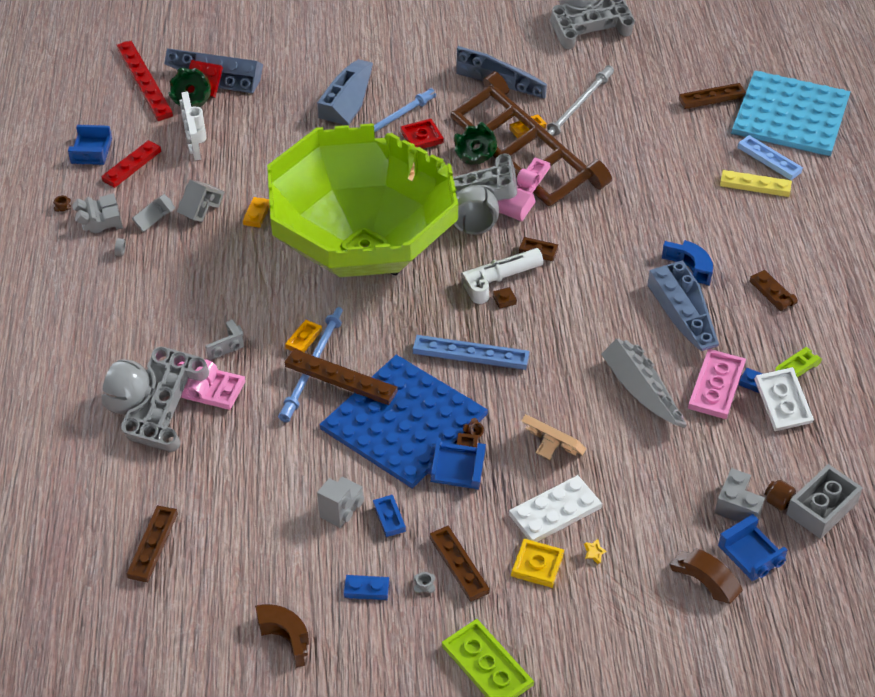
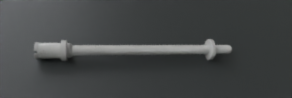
M607 65L602 72H598L596 80L558 121L547 125V132L552 136L559 135L561 133L560 127L600 84L607 83L608 78L614 72V68Z

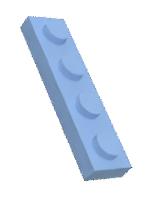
M750 135L738 143V149L789 180L802 173L803 167Z

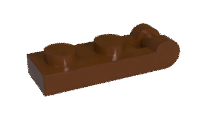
M766 270L750 276L749 282L778 310L783 311L789 305L793 306L798 303L797 297L794 294H790Z

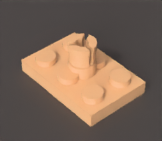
M526 414L522 419V422L526 425L525 429L530 431L531 434L538 438L543 436L542 443L536 451L538 455L551 460L552 454L559 444L572 455L576 456L578 453L583 456L587 448L579 440Z

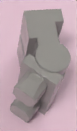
M114 193L99 197L100 200L97 201L87 197L85 201L76 199L73 203V210L78 211L75 215V221L82 224L83 230L100 233L104 229L116 227V230L123 228Z

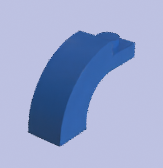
M684 240L683 245L668 241L664 242L661 259L674 262L683 260L685 265L693 272V276L698 283L710 285L713 262L703 248Z

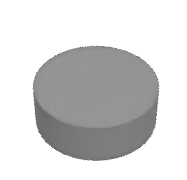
M117 238L115 256L122 257L125 253L126 240Z

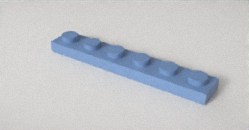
M416 335L413 346V354L522 370L527 369L530 353L527 350Z

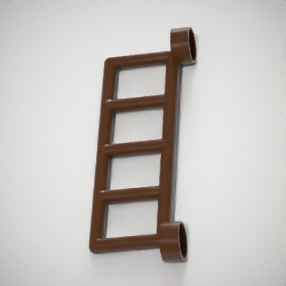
M496 71L483 79L485 89L451 112V118L465 130L467 126L474 125L464 115L492 96L506 110L486 123L491 131H494L514 116L530 129L503 150L497 147L493 154L495 159L501 154L512 156L539 137L554 151L545 157L543 161L549 162L550 166L563 158L578 174L554 192L549 194L540 185L534 190L533 193L547 206L554 205L586 180H589L598 190L612 182L609 170L600 160L595 159L586 166L506 96L509 93V87L503 77ZM512 160L517 178L522 168Z

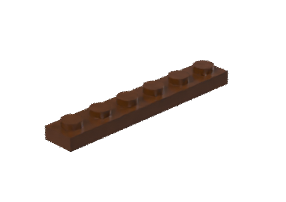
M293 349L284 362L285 367L386 405L391 403L398 392L397 386Z

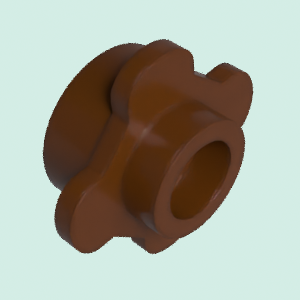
M64 195L56 197L53 201L55 205L54 211L70 210L71 199Z
M472 418L470 423L463 426V431L466 434L478 435L479 438L484 433V427L478 422L477 418Z

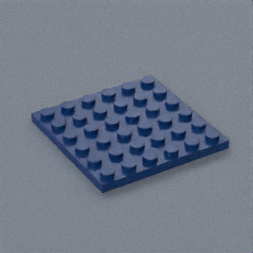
M396 354L372 376V378L397 386L398 392L389 405L353 393L320 423V429L413 489L427 475L429 462H433L434 456L430 455L432 443L436 444L437 437L441 438V442L457 444L458 433L466 434L463 431V426L470 423L472 418H477L478 422H480L488 414V409Z

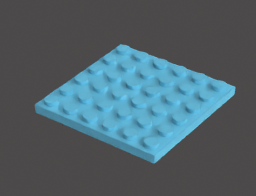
M754 71L731 134L744 137L750 135L757 140L831 156L851 91L768 74L762 71Z

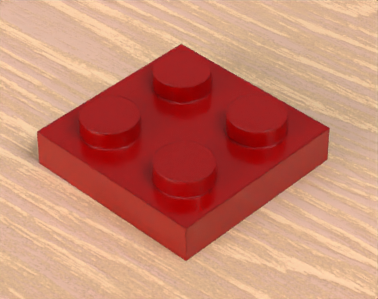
M191 60L189 69L196 68L208 78L211 86L209 97L216 98L223 67L221 65ZM190 86L187 92L192 93L194 86Z
M431 118L400 126V131L405 140L415 144L417 148L421 147L424 149L444 143L442 134Z

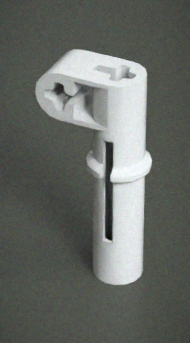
M535 248L496 261L494 259L489 264L462 272L461 280L471 300L474 303L483 304L489 300L490 282L496 280L500 282L502 278L542 266L543 257L540 250Z

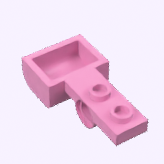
M534 158L527 169H521L517 176V195L511 199L499 200V213L523 221L536 202L532 193L550 169V163Z

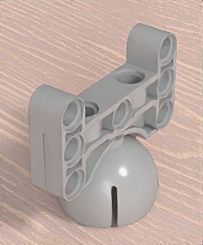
M559 0L560 5H555L552 8L550 22L561 45L565 49L575 47L577 35L616 27L622 36H630L635 23V19L625 0Z
M509 154L499 155L496 158V166L453 177L456 197L458 199V220L454 225L458 230H464L465 233L473 235L485 233L495 225L499 216L498 201L511 199L517 195L516 173Z
M157 347L153 350L147 370L133 360H117L109 368L102 389L107 393L102 395L103 406L113 413L126 414L121 428L129 440L168 452L176 451L180 447L181 442L175 430L168 426L188 378L202 381L209 376L210 371L205 360L199 356L166 347ZM166 357L164 360L159 361L160 358ZM184 362L181 366H177L178 363ZM203 367L201 370L195 371L196 368ZM170 396L167 401H162L163 398ZM136 427L134 431L129 432L130 428ZM150 432H155L153 436L147 437ZM174 437L171 442H166L168 438Z

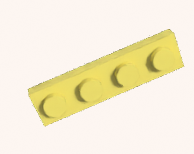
M723 170L720 182L722 187L785 197L790 196L792 184L790 180Z

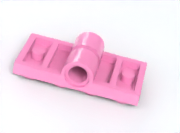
M205 360L210 371L209 376L202 381L188 378L180 398L231 410L246 382L245 376L220 371L213 362ZM184 362L178 363L177 366H181ZM198 367L195 371H199L203 367Z

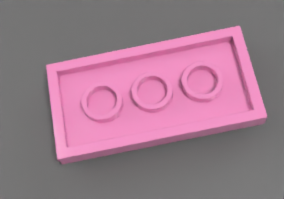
M708 349L689 401L688 409L727 420L746 359Z

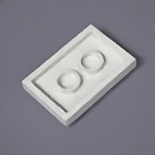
M793 367L756 375L754 379L774 431L810 424L814 421Z

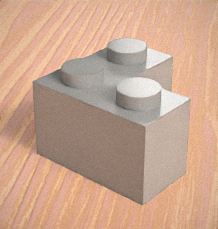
M190 179L185 187L182 200L179 202L177 212L192 220L203 222L208 207L219 208L225 192L210 184Z
M731 468L718 497L715 513L737 522L744 520L752 514L759 519L765 497L748 491L751 479L750 474Z
M343 476L338 482L329 478L317 492L320 518L339 528L351 519L355 509L361 507L364 502L363 487Z

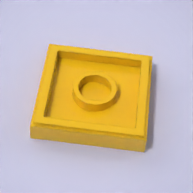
M523 539L511 571V577L553 588L565 550Z

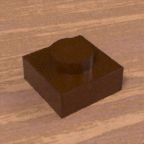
M510 287L493 291V298L499 309L517 304V299Z
M458 433L457 445L477 448L478 435Z

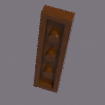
M740 83L682 93L679 94V101L684 109L741 99L745 97L746 91Z
M156 506L126 573L128 579L149 582L178 515L177 509Z
M449 525L430 533V540L468 600L472 602L489 594L490 589Z

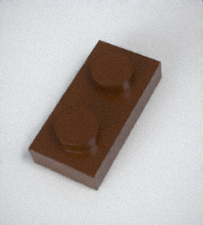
M524 237L519 247V254L538 248L544 260L554 261L559 244Z

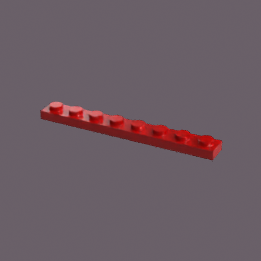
M132 40L116 44L117 50L157 121L173 117L171 108Z

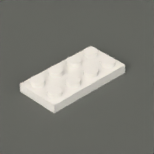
M577 475L509 510V516L528 540L538 542L601 509L602 503Z

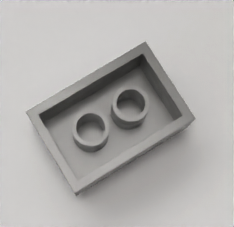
M828 464L790 499L786 515L821 539L858 503L863 487Z

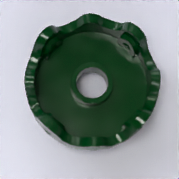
M179 68L177 74L170 80V92H168L170 98L180 107L179 100H182V92H187L190 86H194V91L189 94L191 107L203 106L211 92L208 78L196 68Z
M479 122L477 126H467L462 135L458 133L454 135L455 152L460 160L466 164L477 165L484 163L496 151V136L483 122ZM476 144H480L478 148H473Z

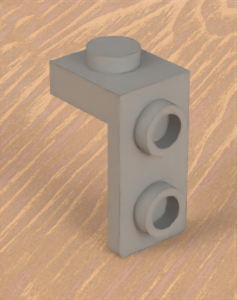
M163 194L136 214L132 220L144 232L161 217L175 209L171 199Z
M233 319L226 322L228 337L205 346L209 360L244 347L243 331L239 325L235 324Z

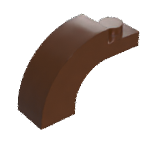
M695 548L691 553L681 551L669 564L672 571L690 575L702 582L710 591L713 600L731 604L743 591L734 574L720 560L703 550Z
M272 604L255 605L261 636L274 634L285 638L291 645L296 668L305 666L304 657L308 656L306 645H309V638L306 626L299 616L282 606Z

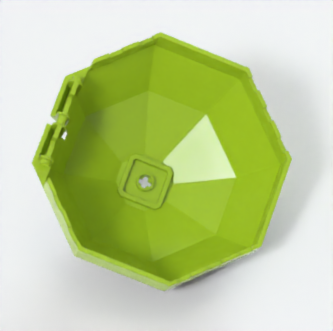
M372 123L360 124V127L349 128V125L335 126V129L323 130V127L315 128L267 165L272 235L300 255L338 277L398 273L458 220V199L456 197L451 164L448 163L447 166L442 158H438L433 154L428 156V152L421 147L417 148L415 144H411L406 140L400 141V137L393 133H387L385 138H375L374 124ZM414 163V178L411 181L408 177Z

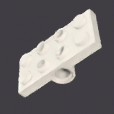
M182 92V100L179 101L189 153L193 154L194 161L201 160L199 143L204 142L207 138L203 111L200 107H191L188 92Z

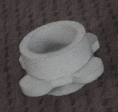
M421 572L414 576V581L416 582L414 591L416 593H433L435 591V586L433 585L435 576L433 574Z

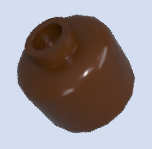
M777 480L776 482L772 481L768 485L764 495H766L767 503L783 511L788 508L790 499L796 495V489L783 480Z

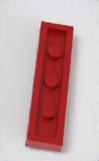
M149 140L103 174L101 176L102 182L114 188L162 152L161 146Z

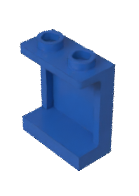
M77 125V138L74 147L69 146L68 148L71 164L104 165L112 141L110 126Z
M437 437L436 444L432 443L430 453L431 456H434L433 462H429L427 474L431 475L430 482L479 490L486 444L478 443L476 448L441 442V438Z
M754 514L722 532L718 543L719 548L751 581L759 577H765L774 567H781L786 561L788 551L786 547L778 549L757 528L759 519Z

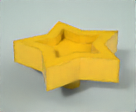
M597 539L593 543H584L587 551L585 559H593L597 564H600L601 555L607 551L600 547L599 540Z

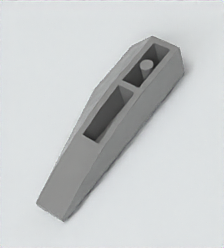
M616 338L601 355L619 381L639 402L656 415L674 425L685 428L687 424L683 419L684 416L676 407L661 378L653 368L654 363L643 354L645 352L643 348L637 344L633 345L627 340L622 341Z

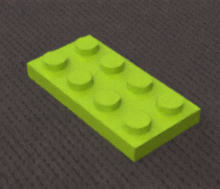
M475 619L442 641V648L485 697H518L534 686V680L478 619Z

